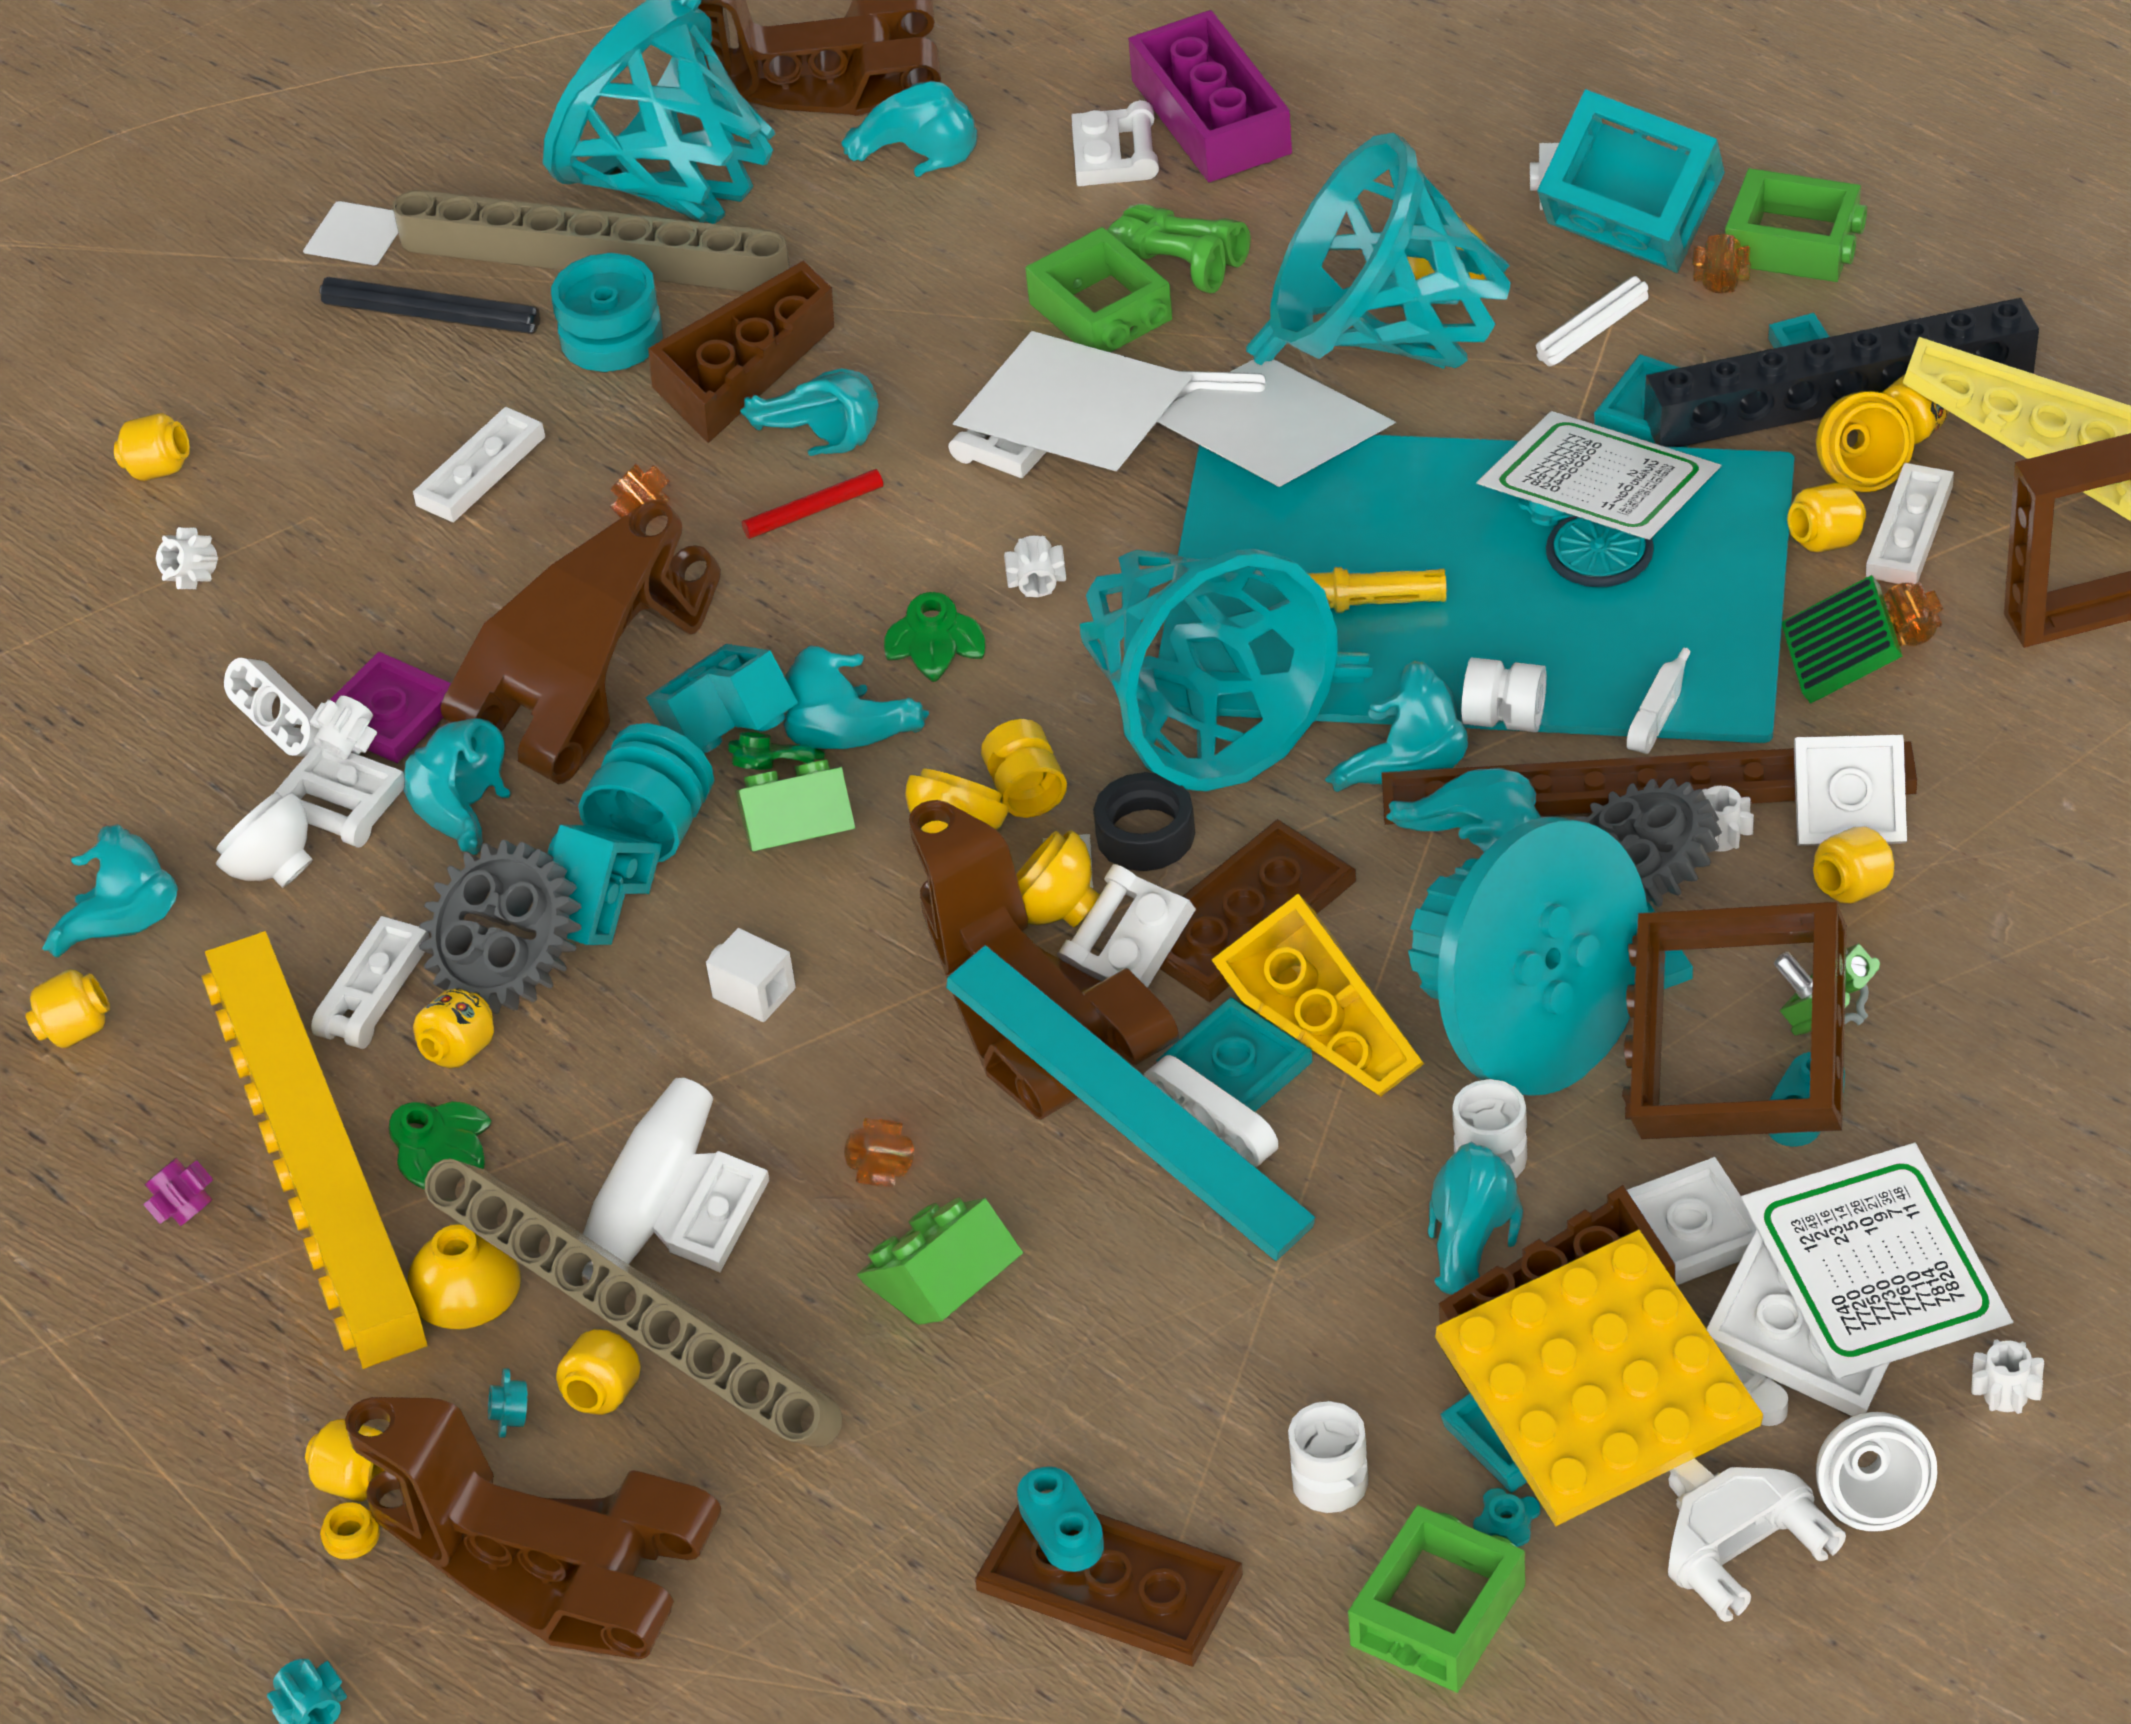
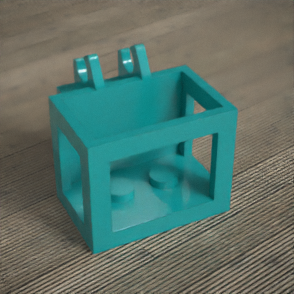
M1585 89L1538 187L1537 193L1548 224L1678 273L1725 171L1716 138ZM1602 119L1634 130V133L1630 134L1604 124ZM1646 137H1653L1660 141L1674 145L1678 148L1675 151L1673 149L1646 140Z

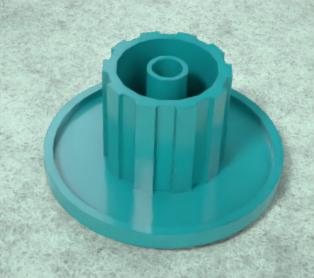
M1544 817L1528 821L1513 828L1496 840L1481 855L1473 867L1455 868V873L1449 877L1439 876L1427 889L1428 896L1421 908H1416L1410 927L1413 930L1412 949L1408 950L1411 969L1418 972L1422 981L1420 988L1431 998L1439 1000L1441 1017L1447 1037L1455 1053L1466 1068L1480 1080L1504 1081L1516 1087L1522 1095L1536 1096L1560 1091L1582 1079L1609 1053L1624 1031L1630 1019L1626 1003L1627 986L1635 984L1636 967H1632L1630 963L1628 944H1632L1633 936H1637L1638 913H1648V906L1642 881L1635 864L1622 845L1608 832L1586 822L1562 817Z

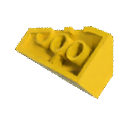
M1299 894L1295 895L1212 959L1218 970L1245 1005L1380 1097L1425 1064L1322 920Z

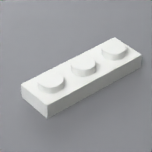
M504 407L413 491L416 506L454 523L545 438L543 423L508 407Z
M1904 463L1866 565V577L1873 575L1876 580L1912 587L1917 586L1953 488V471Z

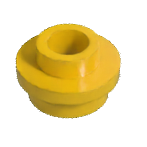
M348 1502L335 1506L327 1513L321 1527L320 1536L325 1550L330 1555L339 1559H354L365 1555L374 1548L380 1537V1527L372 1517L371 1511L361 1504Z

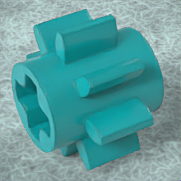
M309 1659L294 1660L283 1666L274 1677L273 1687L275 1690L267 1693V1698L273 1706L271 1711L280 1724H333L341 1712L339 1702L347 1698L346 1693L340 1686L343 1681L329 1661L322 1663L316 1669Z

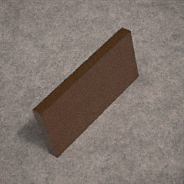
M1275 820L1182 896L1190 900L1196 910L1159 969L1210 1003L1230 986L1213 963L1212 959L1297 894L1318 914L1356 882V869L1282 821Z
M1019 1504L1017 1505L975 1577L977 1591L1194 1667L1243 1576L1241 1562L1094 1512L1101 1523L1104 1551L1101 1558L1088 1569L1076 1572L1064 1571L1049 1562L1022 1518ZM1072 1530L1066 1535L1074 1536L1079 1534L1080 1531Z

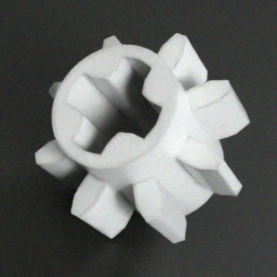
M183 527L177 528L176 536L163 535V542L160 544L156 554L157 566L161 573H163V581H176L177 589H196L197 581L210 582L212 580L211 574L216 568L218 557L214 546L211 544V536L198 535L196 528Z
M1028 536L1018 539L1014 552L1004 553L1008 587L1019 586L1020 591L1025 594V597H1043L1052 594L1056 587V581H1066L1063 547L1061 545L1051 547L1050 542L1045 536Z
M340 696L336 703L331 700H327L326 703L321 702L309 724L319 729L313 739L315 744L328 754L342 760H346L351 752L357 755L361 752L366 753L377 735V731L367 726L373 717L372 712L360 702L347 696Z
M1714 786L1709 789H1703L1702 791L1706 799H1709L1719 818L1717 823L1722 831V834L1715 837L1719 845L1718 850L1715 851L1721 852L1739 848L1740 834L1753 835L1754 815L1750 813V798H1741L1736 790L1728 786Z
M1998 1339L1994 1340L1993 1346L1988 1350L1987 1355L1977 1352L1974 1354L1972 1395L1984 1394L1990 1411H2015L2017 1414L2022 1413V1407L2027 1403L2028 1398L2032 1400H2040L2042 1398L2043 1358H2032L2029 1350L2026 1348V1343L2023 1341L2018 1343L2015 1341L2000 1342Z

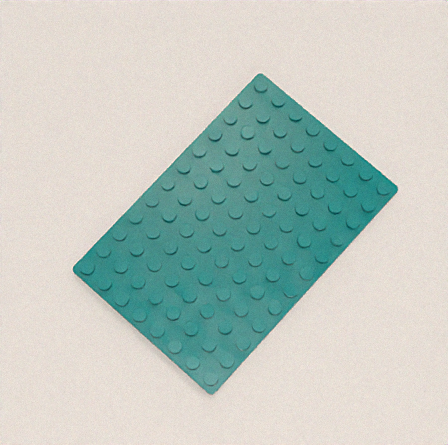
M1373 435L1280 487L1199 445L1178 556L1202 560L1216 558L1231 551L1256 549L1286 556L1296 562L1306 573L1332 572L1334 567L1347 569L1348 573L1360 574L1445 569L1446 602L1423 601L1350 605L1349 610H1344V613H1336L1334 608H1330L1337 627L1338 652L1368 653L1370 655L1368 665L1373 668L1371 678L1364 679V683H1331L1329 694L1315 721L1392 725L1396 720V715L1388 716L1382 720L1371 719L1368 715L1371 709L1370 704L1373 702L1379 703L1388 697L1394 696L1399 691L1404 667L1415 661L1425 662L1429 668L1434 670V674L1441 678L1451 689L1456 701L1457 720L1463 724V686L1468 662L1473 657L1502 661L1505 669H1510L1514 663L1546 667L1545 703L1538 732L1628 736L1632 721L1637 712L1640 711V706L1661 667L1665 663L1677 659L1683 648H1688L1690 655L1685 663L1680 695L1657 738L1767 743L1773 739L1789 541L1787 517L1792 503L1795 458L1793 454L1781 451L1667 447L1722 466L1652 537L1654 546L1652 559L1643 572L1626 583L1598 588L1573 583L1560 576L1552 568L1547 559L1546 543L1549 534L1555 526H1542L1534 523L1531 520L1532 515L1527 510L1519 507V497L1476 484L1519 441ZM1252 578L1248 580L1242 590L1266 608L1287 599L1274 585ZM1216 592L1205 594L1225 617L1253 610L1237 598L1221 595ZM1184 599L1172 608L1165 619L1158 655L1160 659L1179 663L1169 638L1176 625L1202 623ZM1274 629L1249 643L1262 674L1290 670L1294 649ZM1221 641L1193 643L1203 670L1238 671ZM1155 678L1156 689L1171 705L1191 715L1186 686ZM1252 692L1218 696L1217 716L1262 718ZM1501 720L1494 727L1463 724L1468 729L1520 731L1507 729Z

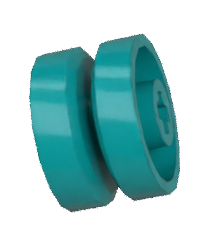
M616 253L590 255L572 262L558 273L551 286L552 304L555 319L558 322L561 350L571 363L586 370L600 372L627 369L646 360L649 357L648 348L662 340V322L659 306L657 305L654 277L644 262L630 255Z

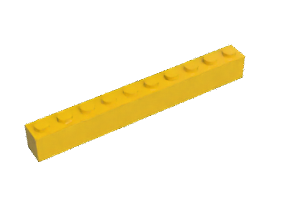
M266 931L204 951L210 973L201 975L211 1006L221 1003L223 1009L215 1011L225 1042L233 1039L236 1040L237 1046L231 1047L229 1050L239 1079L250 1076L252 1081L243 1086L253 1115L256 1116L262 1113L265 1115L266 1120L259 1122L258 1126L267 1152L270 1154L279 1151L281 1156L280 1159L273 1161V1165L282 1191L286 1192L293 1189L296 1197L288 1199V1204L297 1230L300 1231L308 1228L311 1236L304 1238L303 1243L312 1269L314 1271L324 1267L327 1276L318 1278V1282L327 1308L332 1310L339 1307L342 1316L333 1320L344 1351L355 1348L361 1366L365 1369L427 1347L417 1307Z

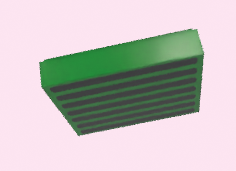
M1873 575L1782 621V628L1802 694L1810 704L1903 657L1880 584Z

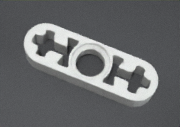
M247 658L233 660L228 666L224 677V688L228 698L286 754L305 757L315 746L313 739L319 731L318 728L309 724L316 709L265 661ZM252 687L258 688L257 691H252L251 689ZM278 695L280 698V712L274 720L272 705ZM296 724L302 725V726H301V729H300V728H295L294 726H295Z
M1166 1055L1144 1073L1148 1080L1255 1168L1277 1151L1278 1139L1276 1134L1260 1115L1176 1057Z

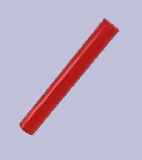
M873 469L743 520L742 527L748 539H751L883 487L882 477L877 469Z

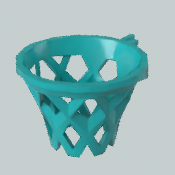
M646 0L621 18L592 49L564 90L544 138L543 165L555 180L567 185L580 183L622 191L668 207L697 222H708L711 224H715L725 217V211L716 198L742 202L754 186L742 161L767 165L773 152V148L768 140L775 135V131L741 96L711 46V19L698 8L702 0ZM650 45L672 56L657 86L651 84L642 57V53ZM704 56L707 58L710 70L707 67ZM627 66L629 67L633 84L610 83ZM600 96L638 101L640 111L618 136H614L594 109ZM676 112L698 117L703 124V130L682 134ZM587 120L600 138L580 141ZM733 134L749 140L751 144L735 141ZM593 156L583 163L577 160V157ZM636 159L669 160L670 171L649 173ZM696 162L717 166L726 165L733 183L705 180ZM618 168L622 171V173L609 174Z
M1394 132L1375 135L1341 162L1310 203L1288 245L1277 275L1270 303V319L1246 346V352L1254 356V362L1262 365L1265 361H1272L1287 343L1318 359L1332 351L1334 346H1356L1409 357L1442 369L1445 366L1457 368L1468 361L1467 353L1457 342H1485L1496 325L1481 299L1507 300L1511 282L1504 272L1510 265L1469 230L1446 198L1423 174L1417 164L1415 150L1403 137ZM1389 169L1394 188L1373 180ZM1364 189L1394 200L1389 218L1382 232L1373 231L1358 199V196ZM1347 211L1354 233L1336 235ZM1362 250L1366 264L1350 287L1342 289L1322 268L1328 251ZM1407 257L1426 259L1434 273L1416 280ZM1468 272L1478 275L1484 274L1487 280L1471 279ZM1461 300L1473 323L1442 324L1431 304L1456 305ZM1401 306L1404 309L1406 320L1393 324L1384 323L1367 310ZM1326 313L1319 321L1313 322V315ZM1428 346H1434L1437 350L1432 349Z
M1256 549L1231 551L1216 558L1199 560L1176 556L1162 550L1160 553L1134 550L1118 557L1122 573L1097 576L1086 594L1094 621L1080 623L1082 643L1095 660V663L1114 686L1121 707L1124 735L1146 768L1179 786L1183 785L1187 790L1210 791L1248 782L1286 757L1316 720L1329 694L1331 683H1364V679L1371 678L1373 668L1368 665L1370 658L1368 653L1338 652L1337 627L1324 589L1296 562L1283 555ZM1139 565H1140V566H1155V567L1140 569V568H1139ZM1252 578L1274 585L1287 599L1266 608L1242 590L1248 580ZM1172 580L1163 590L1148 597L1152 588ZM1122 592V608L1110 613L1106 595ZM1216 592L1221 595L1234 597L1253 610L1225 617L1205 594ZM1184 599L1202 623L1176 625L1169 638L1179 663L1151 656L1145 657L1146 650L1172 608ZM1274 629L1294 649L1290 670L1262 674L1249 643ZM1124 638L1123 662H1121L1120 641ZM1221 641L1238 671L1203 670L1193 643ZM1155 678L1186 686L1191 715L1171 705L1156 689ZM1253 693L1263 719L1246 733L1217 724L1219 695ZM1168 717L1197 730V758H1186L1160 732ZM1216 737L1232 742L1215 755ZM1157 740L1165 750L1155 746V741Z

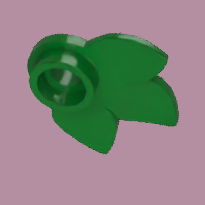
M926 592L915 597L908 605L906 616L891 625L884 637V650L887 660H899L911 656L917 669L931 682H936L945 673L954 659L955 653L971 659H982L985 655V637L979 624L973 618L957 613L954 602L948 596L938 592ZM928 611L940 612L935 617H927L923 615L925 612Z
M741 732L739 740H732L728 743V751L733 754L732 764L746 769L773 768L774 759L778 758L794 759L808 764L815 762V759H824L825 757L823 751L812 748L809 745L770 743L771 736L760 732Z
M456 1101L447 1102L436 1107L425 1103L411 1102L398 1107L392 1113L388 1130L390 1138L399 1149L397 1166L402 1175L414 1185L425 1190V1179L428 1171L434 1164L445 1159H454L484 1169L483 1147L477 1136L491 1126V1119L478 1107ZM417 1123L423 1125L424 1127L413 1128L409 1124Z

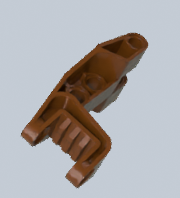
M702 0L698 6L711 19V46L737 90L747 102L780 110L859 116L871 112L877 105L889 97L908 89L916 83L928 81L941 82L937 47L931 40L924 38L932 31L935 23L932 0H852L844 18L775 26L755 24L746 0ZM726 9L731 13L737 31L739 47L736 49L731 48L730 31ZM704 56L707 67L710 70L707 58Z
M650 500L641 504L549 566L493 617L484 622L443 697L441 715L450 723L471 718L487 720L502 732L521 705L532 711L531 715L534 718L520 741L517 761L557 784L566 783L577 773L610 724L605 690L606 673L622 633L639 612L646 610L690 635L695 634L705 620L720 580L721 569L718 562L704 547L698 545L687 546L674 555L682 534L680 517L665 501ZM657 516L668 517L667 525L662 532L652 536L646 535V527L653 518ZM696 561L706 562V569L700 578L692 581L685 580V572L692 563Z
M940 800L923 802L912 810L909 815L912 843L928 879L920 889L922 913L946 978L986 945L1108 1047L1118 1052L1133 1065L1139 1064L1179 1040L1178 1028L1169 1010L1128 968H1124L1109 978L1099 981L1044 951L1023 932L1028 927V917L1011 853L1004 838L993 827L948 802ZM931 821H941L948 824L947 828L937 833H928L921 830L922 826ZM953 994L986 1076L1038 1120H1042L1078 1099L1074 1093Z
M371 1397L354 1404L347 1412L345 1418L351 1447L357 1454L384 1470L374 1476L366 1490L369 1507L375 1521L472 1596L541 1638L550 1646L632 1659H644L649 1656L671 1613L674 1600L658 1584L633 1576L641 1559L657 1560L658 1556L683 1560L696 1559L700 1556L721 1515L719 1502L705 1490L635 1470L628 1472L614 1494L596 1499L542 1498L493 1484L494 1474L461 1409L453 1403L442 1399ZM384 1419L389 1422V1427L379 1435L371 1437L359 1433L362 1425L369 1420ZM399 1489L403 1498V1504L397 1507H385L380 1504L381 1498L386 1493Z

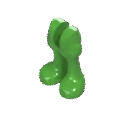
M1148 204L1130 205L1123 215L1116 219L1107 230L1141 259H1150L1155 255H1170L1186 260L1191 264L1190 273L1194 286L1200 291L1210 294L1215 293L1222 285L1226 265L1238 268L1245 262L1251 241L1250 231L1243 222L1227 218L1218 220L1175 217L1173 211L1169 209L1155 208Z

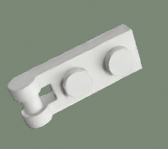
M381 916L317 1008L311 1025L313 1035L329 1040L335 1036L342 1037L347 1045L365 1049L372 1040L375 1025L425 953L420 950L419 945L430 939L429 933L419 928V926ZM347 1009L354 1010L350 1018L343 1016Z

